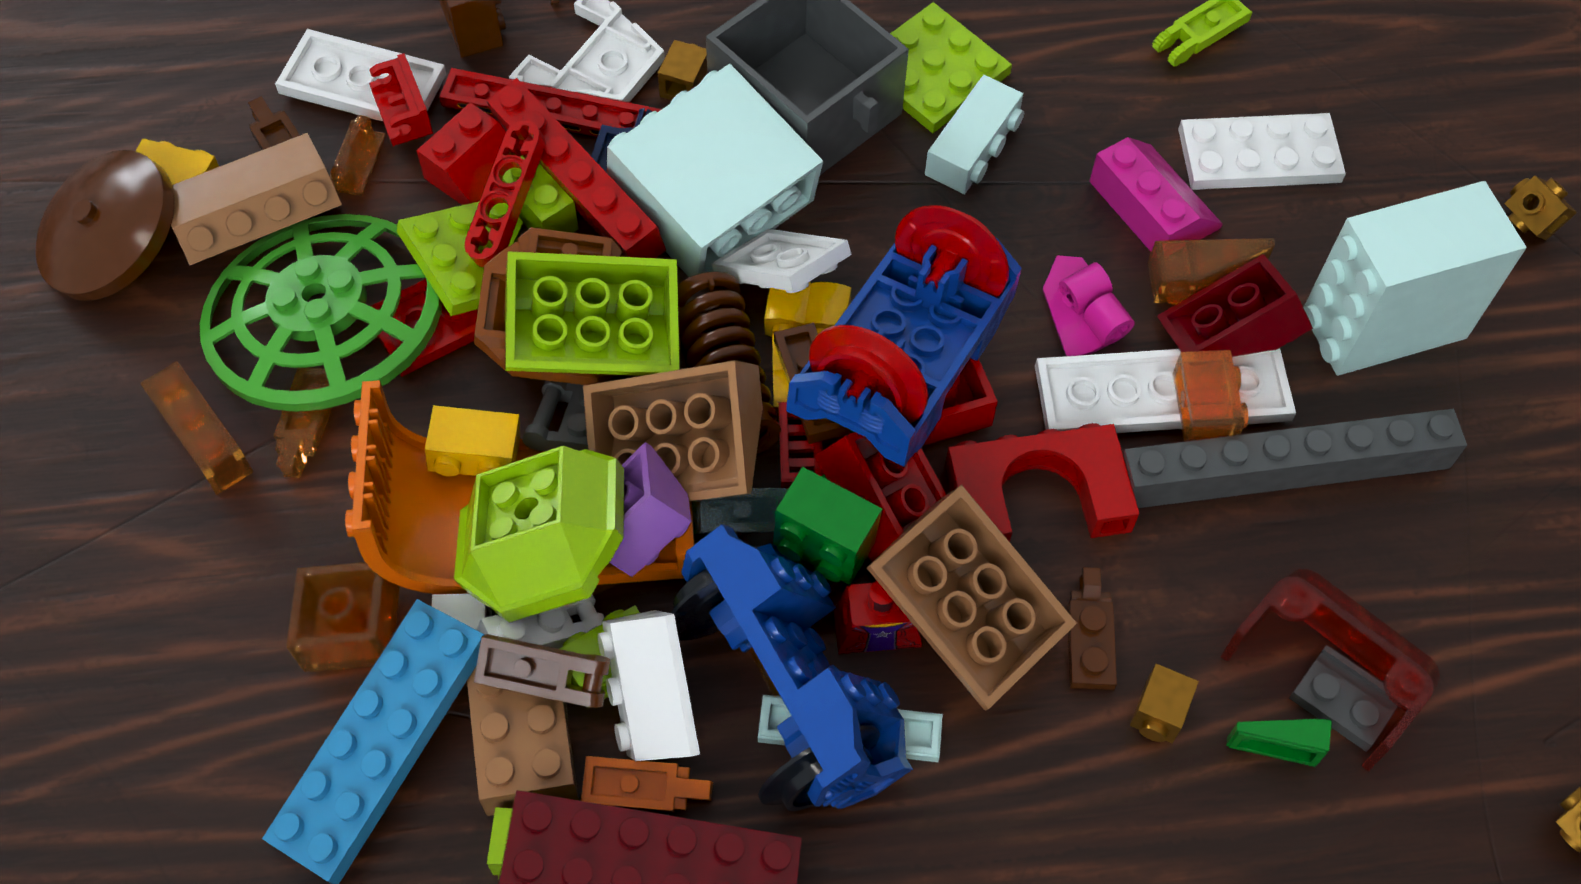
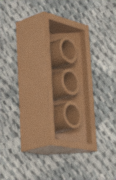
M308 133L173 184L174 213L171 226L189 265H193L341 206L342 203Z

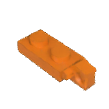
M586 756L581 801L615 807L675 812V809L686 810L687 799L711 801L713 782L689 779L690 768L679 767V764Z

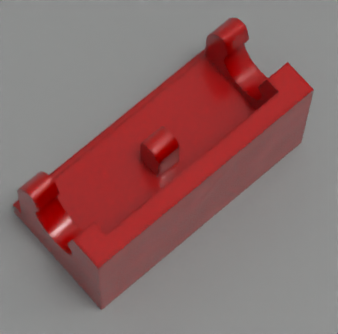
M405 53L397 55L398 58L378 63L369 70L372 77L380 76L384 73L389 74L383 79H377L369 83L392 146L433 134L426 106Z

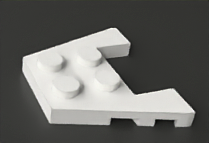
M577 0L574 3L575 14L599 25V28L563 69L559 70L528 55L509 76V79L512 80L518 78L522 82L629 103L661 66L665 59L664 50L636 22L632 24L622 14V9L614 1Z

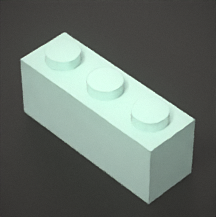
M983 74L928 150L925 175L965 195L973 182L978 184L982 180L988 168L987 162L991 156H999L1005 145L1008 132L1010 130L1015 132L1024 116V111L1021 110L1023 93Z

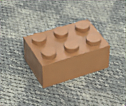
M475 667L467 680L478 795L486 815H494L495 807L512 808L516 790L579 800L566 702L474 683Z

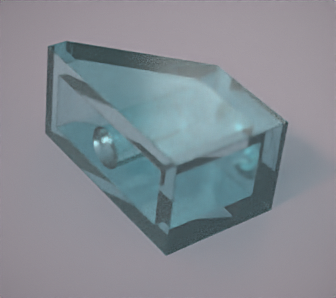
M752 488L751 494L693 501L694 535H708L721 524L733 528L736 535L774 533L775 511L786 494V488Z

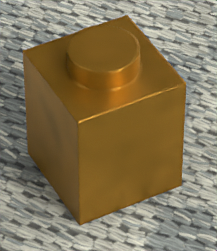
M677 40L673 41L658 71L660 97L672 100L681 91L686 90L688 92L700 84L701 80L707 75L706 48L696 44H688Z
M1155 664L1146 681L1130 726L1139 729V732L1144 737L1152 741L1173 743L1182 729L1199 681Z

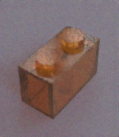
M1231 350L1181 352L1172 375L1184 442L1240 435L1242 429L1248 425V408L1245 402L1240 401L1241 372L1238 366L1233 365Z

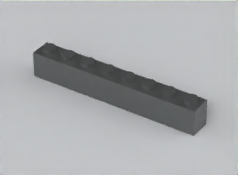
M1453 408L1130 448L1124 450L1123 457L1137 507L1144 508L1450 469L1466 448L1467 443Z

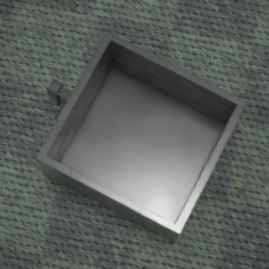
M757 0L706 36L707 74L713 70L719 71L730 63L823 160L820 175L902 114L909 49L849 0Z

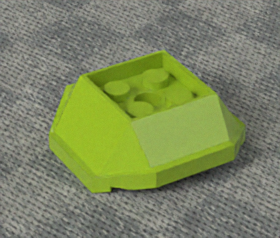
M563 445L477 474L469 504L460 510L454 580L466 592L493 609L509 623L590 598L600 581L597 576L611 561L624 538L623 466L614 457L588 449L578 451Z

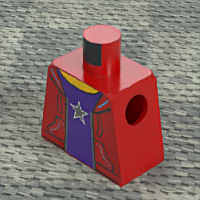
M878 581L874 583L852 584L845 588L834 610L838 654L922 647L920 632Z

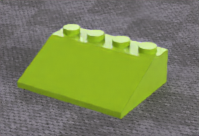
M508 251L505 288V371L644 376L680 370L677 259Z

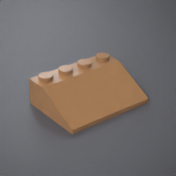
M734 360L583 386L588 450L614 457L622 465L645 442L648 443L687 492L689 502L751 494L763 410L759 365Z
M962 485L939 499L867 567L868 571L984 710L990 709L1077 624Z

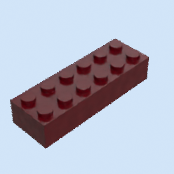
M516 790L498 884H797L802 837Z

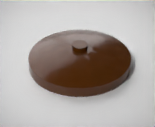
M117 150L102 154L77 169L55 193L41 219L36 238V261L43 279L52 288L70 298L92 301L117 293L138 278L160 251L173 219L174 191L170 178L164 169L147 156L132 150Z

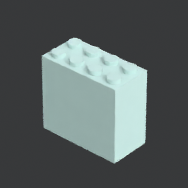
M730 63L719 71L713 70L709 72L699 85L688 92L686 90L681 91L672 99L668 106L659 112H650L637 127L628 133H619L607 146V174L658 226L666 247L665 252L672 259H677V265L689 278L701 273L714 272L711 263L765 230L777 228L814 201L823 165V160Z
M1486 181L1346 219L1303 307L1313 327L1312 331L1320 344L1321 355L1327 363L1331 364L1337 376L1468 338L1527 248Z

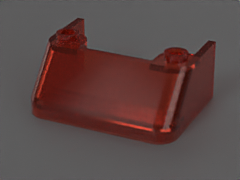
M1309 569L1295 570L1278 581L1241 624L1221 657L1228 662L1267 615L1273 611L1287 621H1304L1384 682V689L1388 698L1404 712L1361 765L1369 772L1393 747L1431 698L1440 680L1439 668L1431 657L1321 575Z

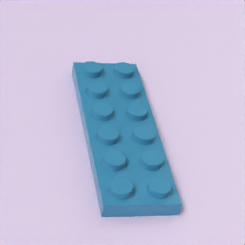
M416 599L262 839L329 883L339 884L476 667L481 637L484 634Z

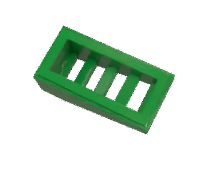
M1299 719L1237 722L1227 737L1226 746L1236 750L1315 767L1329 752L1332 720Z

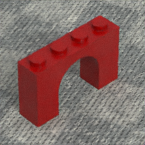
M1090 423L1073 430L1059 431L1057 429H1047L1039 432L1037 435L1023 437L1005 435L994 441L977 443L976 441L968 440L948 447L945 469L950 491L962 485L1009 542L1012 536V528L1002 487L1012 476L1026 470L1041 469L1054 472L1065 478L1074 487L1081 501L1090 538L1131 533L1138 519L1139 510L1114 424L1100 426L1097 423Z

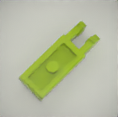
M1208 0L1175 20L1172 26L1165 29L1164 32L1162 31L1153 40L1152 47L1159 53L1170 48L1179 38L1183 43L1171 51L1167 60L1173 67H1177L1181 63L1186 62L1193 53L1197 54L1249 22L1252 11L1239 0Z

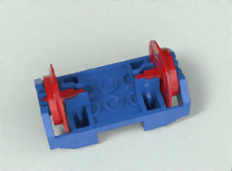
M938 205L922 206L913 209L900 221L895 233V243L837 323L821 331L813 340L809 350L808 363L800 374H795L789 382L786 411L804 420L827 418L865 436L884 458L905 467L909 459L922 448L940 420L945 396L969 359L978 361L996 333L1009 304L1015 297L1022 269L998 238L971 215Z

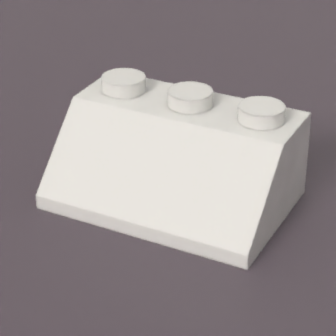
M653 610L602 621L604 632L598 633V645L601 656L611 660L612 678L606 679V687L611 705H618L621 723L615 724L614 729L619 750L626 751L627 756L634 761L699 755V745L674 614Z

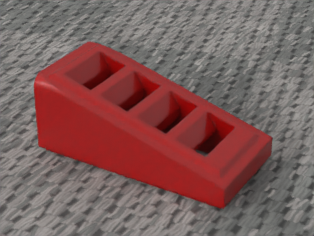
M778 402L779 425L781 428V432H779L781 491L790 488L798 473H789L791 470H801L804 467L808 470H814V473L820 476L824 475L815 458L816 454L823 451L822 441L809 444L808 440L788 441V436L806 434L802 424L788 425V418L800 417L786 411L787 402ZM813 452L814 458H789V453Z

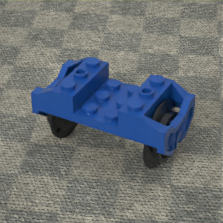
M721 524L686 551L681 573L687 583L675 596L673 601L674 609L671 611L675 616L679 641L694 640L720 631L733 650L740 647L741 651L745 653L753 648L791 714L789 718L776 727L784 739L785 747L792 759L775 771L762 785L758 793L762 804L778 805L784 803L789 811H798L811 806L819 807L822 804L824 807L831 804L834 808L843 809L879 794L913 770L906 758L904 719L897 709L900 701L894 690L886 682L881 683L868 677L865 678L850 672L840 671L836 666L830 665L823 654L826 646L822 638L814 629L809 628L836 608L828 595L832 592V589L819 571L813 572L801 564L786 558L778 551L777 546L771 543L755 548L738 539L733 528Z

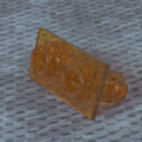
M359 115L356 119L351 120L329 176L337 192L363 196L386 137L385 133L373 131L371 120L366 116Z

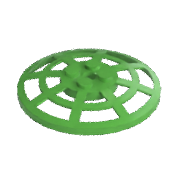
M338 214L320 216L303 220L273 232L256 241L240 253L223 270L212 286L204 303L200 320V343L208 364L220 382L235 395L252 404L273 410L299 412L322 410L349 403L361 398L363 381L380 380L381 385L384 386L406 370L425 349L434 334L442 312V302L418 264L397 266L387 250L373 241L383 232H388L400 238L396 232L397 224L367 215ZM343 226L366 227L357 235L340 232L310 235L311 231ZM294 237L293 241L271 251L253 267L246 266L264 251ZM347 243L335 256H314L312 244ZM296 249L298 261L287 266L280 273L265 269L276 259ZM362 249H365L376 256L384 267L359 272L350 261ZM426 278L425 304L419 320L414 328H411L393 318L401 297V280ZM232 280H240L241 283L233 298L232 317L210 330L213 313L221 295ZM388 282L387 294L381 309L377 310L366 305V286ZM257 283L269 286L265 302L244 311L245 299L251 285ZM325 294L321 299H313L308 302L313 295ZM269 316L277 330L267 346H265L251 335L247 325ZM357 319L368 323V326L357 335L336 346L334 336L346 330ZM382 331L403 342L381 363L359 376L346 380L340 359L348 357L364 348ZM234 332L244 348L259 358L248 381L228 368L214 347L215 343ZM290 338L298 341H317L319 351L313 353L297 354L282 352ZM274 365L290 368L324 365L330 385L319 389L299 391L277 390L264 387Z

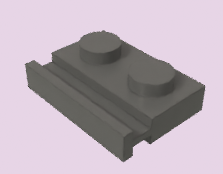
M1326 645L1289 699L1318 719L1332 720V729L1367 752L1404 697Z

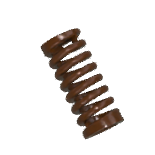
M706 272L694 275L678 284L679 336L681 337L682 351L686 355L685 364L687 368L744 359L745 363L759 365L761 362L759 351L754 348L756 343L754 333L749 330L751 325L749 316L744 312L746 304L741 294L739 280L731 274L725 272ZM723 286L729 290L714 291V287ZM709 288L708 293L700 295L686 304L692 295L700 290ZM730 323H736L734 326L720 328ZM719 328L709 333H702L706 329ZM735 341H741L737 345L722 347L715 351H707L712 347L723 346ZM759 367L763 410L759 433L766 429L767 433L758 440L757 454L773 446L778 441L779 432H781L780 425L775 420L777 417L775 407L769 404L772 396L769 388L764 385L766 375L761 367Z

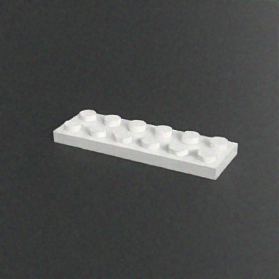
M1280 348L1191 364L1186 361L1179 349L1037 358L1035 364L1046 430L1057 429L1059 431L1078 429L1085 424L1097 423L1100 426L1114 424L1116 433L1288 422L1292 421L1296 415Z

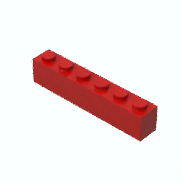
M518 78L486 100L494 118L502 125L505 131L514 122L519 120H530L538 126L545 139V148L539 163L574 200L575 209L601 237L614 239L623 251L622 255L624 257L657 258L666 251L658 226ZM528 135L526 140H519V145L522 147L524 141H531L532 137Z

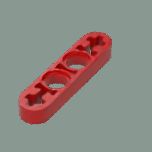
M530 120L514 122L506 131L464 244L465 250L476 265L484 267L487 262L508 247L545 148L544 136L538 126ZM528 135H530L532 137V140L524 141L521 147L518 143L519 140H526ZM520 168L522 170L521 176L515 182L504 183L502 181L505 172L509 169ZM499 203L508 204V211L503 217L498 219L489 217L493 206ZM488 241H490L492 247L484 248L481 253L478 250L479 246H486Z

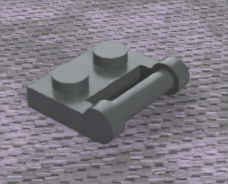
M544 381L542 386L543 398L533 423L526 427L522 438L523 443L528 448L548 451L564 445L578 451L588 449L583 395L584 385ZM558 403H569L558 432L549 431L548 429Z

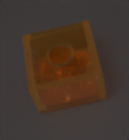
M366 562L297 568L287 649L304 672L374 666L396 631L400 586L376 574Z

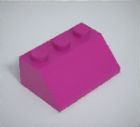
M1127 137L1097 153L1089 182L1159 262L1221 229L1223 223L1151 144Z

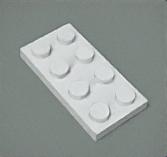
M307 29L275 85L279 94L383 121L369 83L377 79H383L389 74L384 73L380 76L372 77L369 70L378 63L398 58L397 55L402 53ZM405 54L428 111L447 75L444 64Z
M1330 113L1181 120L1178 128L1192 190L1342 183L1346 174Z

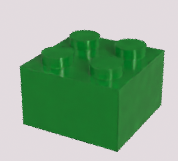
M802 467L775 511L773 544L788 559L793 561H800L802 559L815 566L816 570L826 579L832 582H839L841 580L851 585L875 544L882 508Z

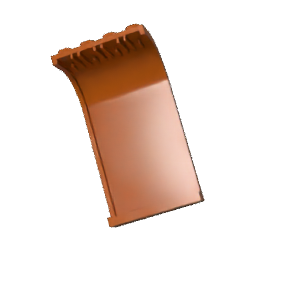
M380 380L363 381L361 400L354 401V419L356 425L359 426L358 435H353L351 438V453L353 461L356 462V472H349L348 476L349 494L351 499L354 500L353 509L346 510L345 514L348 537L355 538L366 564L376 574L391 583L429 594H469L454 580L460 510L469 504L476 476L462 474L443 476L436 472L428 471L425 455L427 438L408 430L394 418L388 407ZM520 439L517 461L545 451L530 449ZM689 502L692 522L682 536L674 538L660 551L657 559L652 564L645 565L637 574L631 577L608 563L597 576L600 580L598 585L684 578L681 571L686 551L695 545L692 502Z

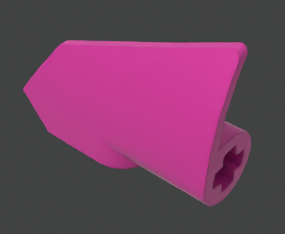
M1057 255L1043 286V293L1065 355H1090L1126 336L1134 327L1135 321L1112 293L1111 281L1102 266L1097 262L1087 265L1082 257Z

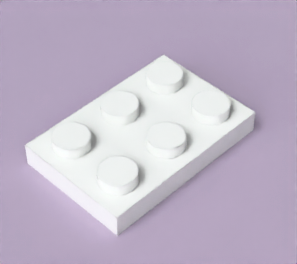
M767 229L714 261L711 265L714 272L731 274L739 280V284L748 283L759 285L760 288H776L785 290L787 293H796L806 289L809 286V282L819 275L834 271L838 267L837 264L852 254L848 240Z

